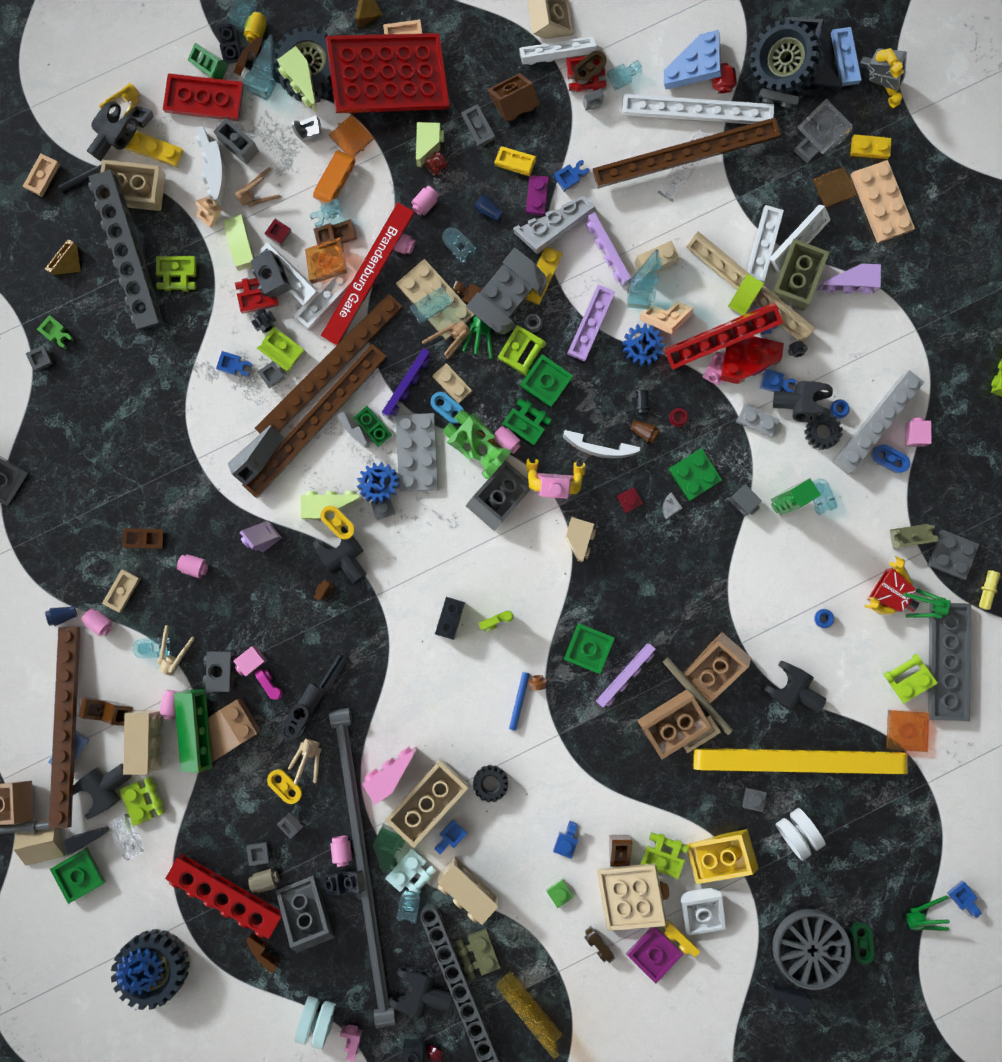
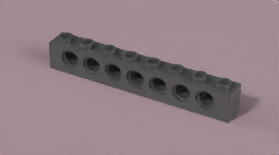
M107 170L88 176L90 191L96 199L95 208L102 218L101 227L108 237L107 246L114 256L113 265L120 275L119 284L126 294L125 303L132 313L131 322L136 329L144 330L164 324L118 173L113 170ZM110 190V196L105 199V191ZM115 209L116 216L111 218L110 212ZM118 228L122 229V235L120 237H117L116 231ZM124 247L128 248V254L126 256L122 255V250ZM130 266L134 267V273L132 275L128 274V268ZM138 284L140 292L135 294L134 287ZM142 303L146 305V310L144 313H141L140 311V305Z

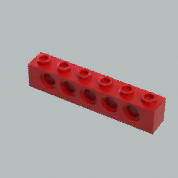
M773 302L665 348V353L673 370L780 325L783 321L777 305Z
M184 854L176 858L165 877L172 887L185 890L186 894L191 898H199L204 901L203 904L205 906L221 911V915L226 918L232 917L238 921L237 923L240 926L251 928L261 938L266 937L269 939L282 918L281 910ZM187 873L193 876V882L187 881ZM204 883L211 887L210 892H206L203 889ZM221 893L227 895L228 902H224L220 899ZM238 903L245 906L244 912L238 910ZM254 914H261L263 921L255 920Z

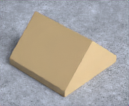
M49 819L38 822H49ZM60 828L40 830L37 833L29 834L27 832L16 833L13 850L25 866L66 856Z

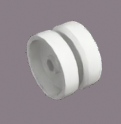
M800 808L790 813L792 823L785 818L776 823V827L784 840L802 861L811 856L809 846L818 851L826 845L814 823Z

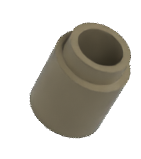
M273 868L253 874L248 879L250 890L252 893L257 892L259 894L277 888V883H280L278 872H274Z

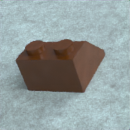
M521 73L487 89L500 116L506 121L514 120L518 115L530 112L540 105L533 83Z

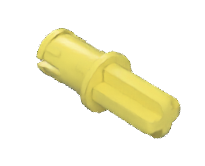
M995 571L987 572L984 587L981 588L983 593L979 603L980 608L991 609L994 595L998 592L996 589L1001 573Z

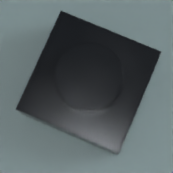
M135 106L128 113V115H132L137 119L138 127L144 128L154 117L151 110Z

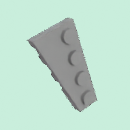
M581 196L561 205V209L546 212L544 217L537 220L533 218L528 221V224L522 227L518 225L513 230L524 243L538 254L586 219L588 215L594 213L596 208L585 196Z

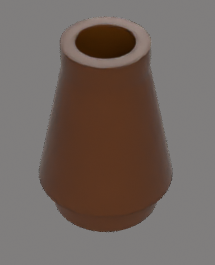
M634 420L630 427V430L647 443H654L660 432L657 426Z

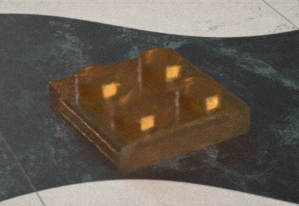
M340 237L305 249L308 277L312 284L347 273L344 246Z
M888 710L886 749L928 752L929 713Z

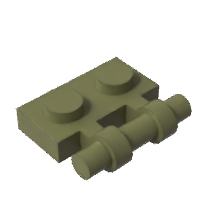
M487 928L468 935L469 944L464 945L462 939L455 941L457 955L461 957L463 963L462 969L464 974H467L469 980L476 978L474 970L477 968L480 969L481 975L500 969V964ZM470 951H473L476 958L473 962H470L468 956Z

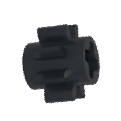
M261 309L253 314L254 320L251 323L257 332L261 330L262 333H267L275 327L273 322L276 319L271 311L266 312L265 309Z

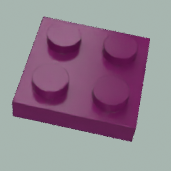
M650 927L626 953L655 984L683 955L657 927Z

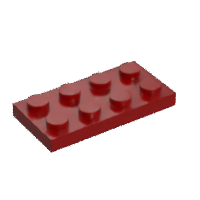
M168 73L163 111L165 113L216 119L227 118L228 120L239 121L244 84L239 81Z

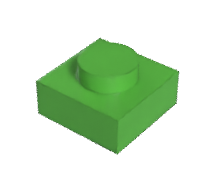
M563 879L546 889V892L557 908L574 897Z

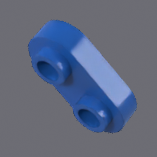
M879 445L872 451L873 461L894 473H903L910 467L908 456L888 445ZM879 452L883 453V458L879 457ZM896 461L900 462V467L896 466Z

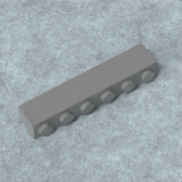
M910 370L902 374L832 463L846 474L853 472L921 388L924 381Z

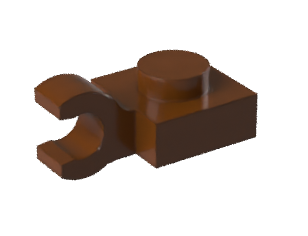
M457 281L453 286V291L464 296L462 301L467 305L477 292L480 293L482 291L481 288L470 284L469 288Z

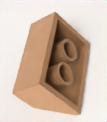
M688 690L683 691L637 720L661 759H664L712 729L694 696Z

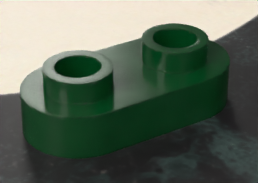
M857 922L853 924L850 931L852 954L860 964L866 965L871 963L875 957L873 932L866 923ZM859 929H863V933L861 935H858ZM865 949V953L860 955V951Z

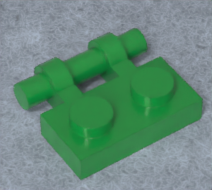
M520 398L516 405L522 408L521 411L518 412L513 408L502 425L534 446L545 431L539 424L543 422L549 425L552 419L546 416L547 413L544 411L540 412L534 408L529 401L525 402ZM527 412L536 417L534 422L525 416Z

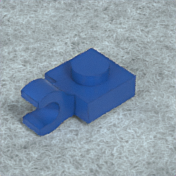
M452 819L440 832L439 835L443 839L434 847V850L441 854L449 844L455 848L467 835V832Z
M569 821L566 832H559L553 848L554 853L572 859L578 842V838L573 837L577 830V823Z
M964 881L959 882L947 892L959 909L964 910L966 908L969 914L975 918L982 914L980 909L974 904V901L977 899L976 895Z

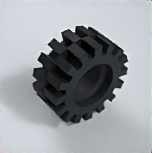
M834 416L830 417L826 422L808 423L806 425L807 429L804 430V434H807L805 439L810 441L808 442L809 445H814V449H829L835 446L843 435L841 433L843 427L839 426L841 422H837V418ZM819 425H826L830 429V436L827 439H822L817 435Z
M496 765L481 767L473 778V789L476 796L480 797L482 801L485 800L489 803L490 801L497 802L498 799H502L508 789V778L504 770ZM488 776H494L498 780V787L493 791H488L483 786V780Z

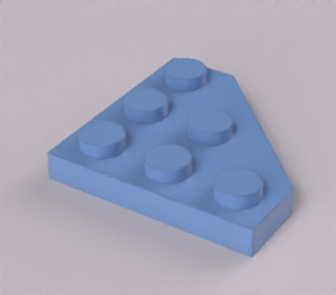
M719 30L700 34L664 70L665 90L721 76Z

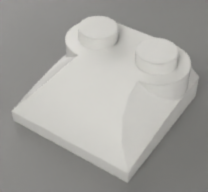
M714 888L689 891L681 896L680 902L687 936L726 929L723 899L720 891Z

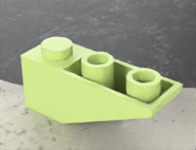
M295 46L277 59L280 66L278 70L284 79L288 78L291 81L290 86L296 94L300 93L303 96L301 99L306 107H311L314 112H317L311 70L308 61Z
M315 491L306 492V495H301V519L321 520V511L326 506H334L341 511L362 500V497L356 491H345V495H337L336 491H327L326 495H318V492ZM333 512L328 513V517L331 516V515H333L334 513H333Z

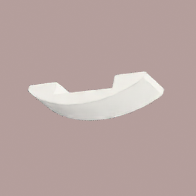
M565 430L563 438L572 446L597 457L625 458L636 455L640 451V447L623 443L620 444L619 450L582 442L584 434Z

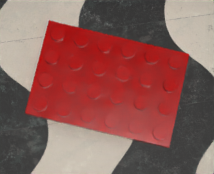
M439 33L326 36L336 113L449 108Z

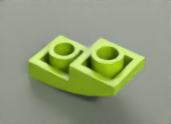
M748 273L728 307L741 315H745L763 287L764 282Z

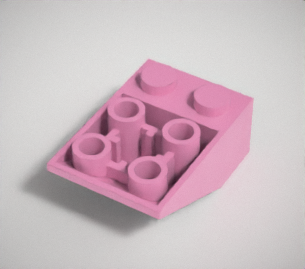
M410 746L398 754L399 758L394 760L392 757L383 763L381 770L378 771L376 768L364 777L365 781L362 785L375 805L393 793L415 754L416 747L412 749Z

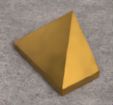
M359 0L355 17L357 28L361 29L383 15L375 0Z
M68 239L45 269L53 275L81 272L77 244Z

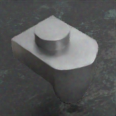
M317 116L301 122L296 120L292 123L295 135L302 142H308L323 136L320 119Z

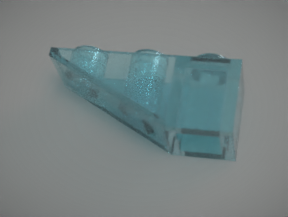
M269 35L268 39L262 43L260 54L254 58L253 67L244 78V85L247 91L266 101L269 100L276 87V67L274 65L276 44L272 35Z
M658 250L651 254L630 279L627 292V308L650 310L651 302H655L656 291L653 290L654 286H658L659 275H657V270H661L662 258H659Z

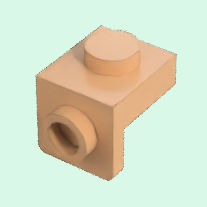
M207 196L196 201L195 204L199 207L196 216L210 228L215 225L222 208Z

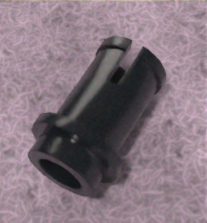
M648 390L636 391L637 407L635 411H637L638 415L649 414Z

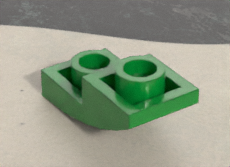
M368 406L364 407L353 417L355 422L377 447L392 436V433Z

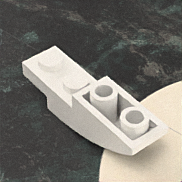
M200 126L196 128L198 136H195L199 147H203L204 150L202 157L205 164L201 165L203 169L201 176L204 183L209 185L210 190H207L209 197L217 205L222 206L226 190L224 157L218 142H210L205 128Z

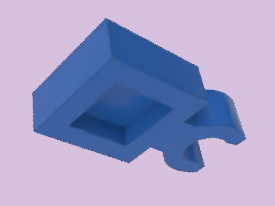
M583 160L578 161L574 168L569 164L554 173V178L563 192L580 182L579 176L584 177L589 173V168L585 170H580L579 168L584 164Z
M222 351L216 369L234 376L239 371L243 376L250 377L248 372H244V368L246 366L253 367V364L249 361L241 362L242 358L240 356Z
M766 369L760 388L771 392L780 391V389H783L784 392H794V390L788 388V384L795 385L797 381L795 379L784 380L785 374Z

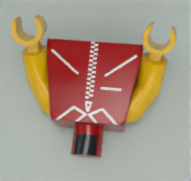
M895 556L896 563L889 562V565L894 567V569H885L867 598L870 604H865L864 606L865 608L872 609L879 615H893L896 612H902L904 608L914 612L919 606V602L903 596V593L914 594L916 589L912 586L913 582L905 568V560L898 556Z

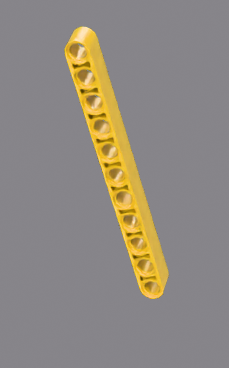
M695 748L694 769L908 774V754L902 752Z

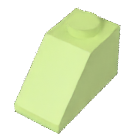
M417 122V167H421L440 150V142H444V130H440V123Z

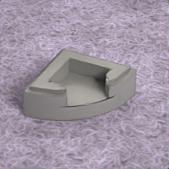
M672 492L665 498L662 509L665 519H668L682 509Z

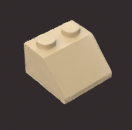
M527 0L532 34L544 39L574 34L568 0Z

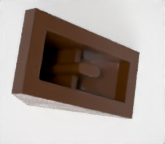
M609 835L610 867L630 866L631 837L629 835Z

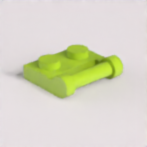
M517 325L498 355V359L527 376L530 372V366L541 348L545 347L546 342ZM531 341L535 345L522 365L518 361Z
M917 653L912 656V659L892 671L883 673L903 704L937 684V681ZM918 665L920 670L896 684L894 678Z

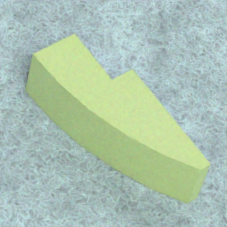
M242 214L224 219L226 235L235 267L238 271L253 267L251 260L254 259L253 249Z

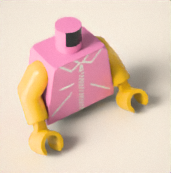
M527 459L526 471L528 472L529 488L539 496L568 499L572 494H577L580 491L583 475L585 474V463H583L582 467H577V462H575L574 475L571 476L537 473L538 460L535 459V463H530L529 459Z

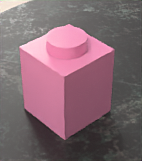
M912 418V421L905 424V446L925 447L931 444V421H924V418Z
M256 646L250 647L234 660L237 672L245 676H250L267 662V659Z

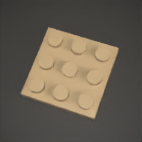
M656 863L597 870L607 931L667 925Z

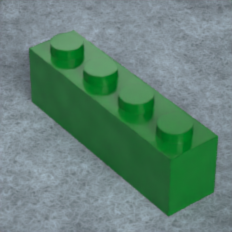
M811 478L770 499L772 501L771 506L781 516L803 507L821 496Z
M187 689L174 693L180 772L200 773L211 769L212 759L206 690Z

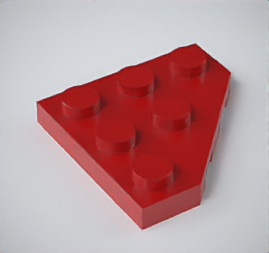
M751 336L725 347L720 380L740 384L748 377L755 376L765 371L769 366L780 363L783 356L784 343Z

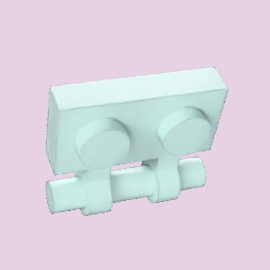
M411 847L385 879L399 892L406 886L409 891L405 897L411 901L414 896H418L421 893L420 889L426 882L429 883L432 880V875L437 870L432 865L425 870L422 866L427 860ZM416 873H419L421 877L414 884L411 879Z

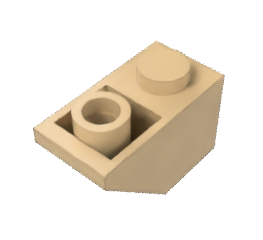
M572 517L565 538L577 560L583 562L584 558L588 559L591 549L588 547L589 540L593 541L596 529H593V523Z

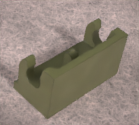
M923 524L889 530L893 549L937 542L938 536L932 534V529H935V526Z

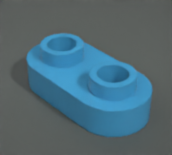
M443 392L435 393L431 397L432 408L448 422L459 424L452 417V413H459L463 408ZM439 400L444 401L442 406L437 405Z

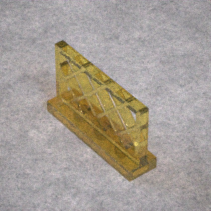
M510 971L496 983L497 989L552 1058L556 1059L559 1056L557 1040L562 1037V1033Z

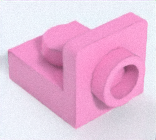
M715 352L708 368L703 374L704 379L716 385H720L722 382L720 380L723 360L722 353Z
M354 1025L343 1026L340 1032L341 1037L348 1038L344 1050L348 1052L346 1060L353 1062L357 1055L363 1031Z

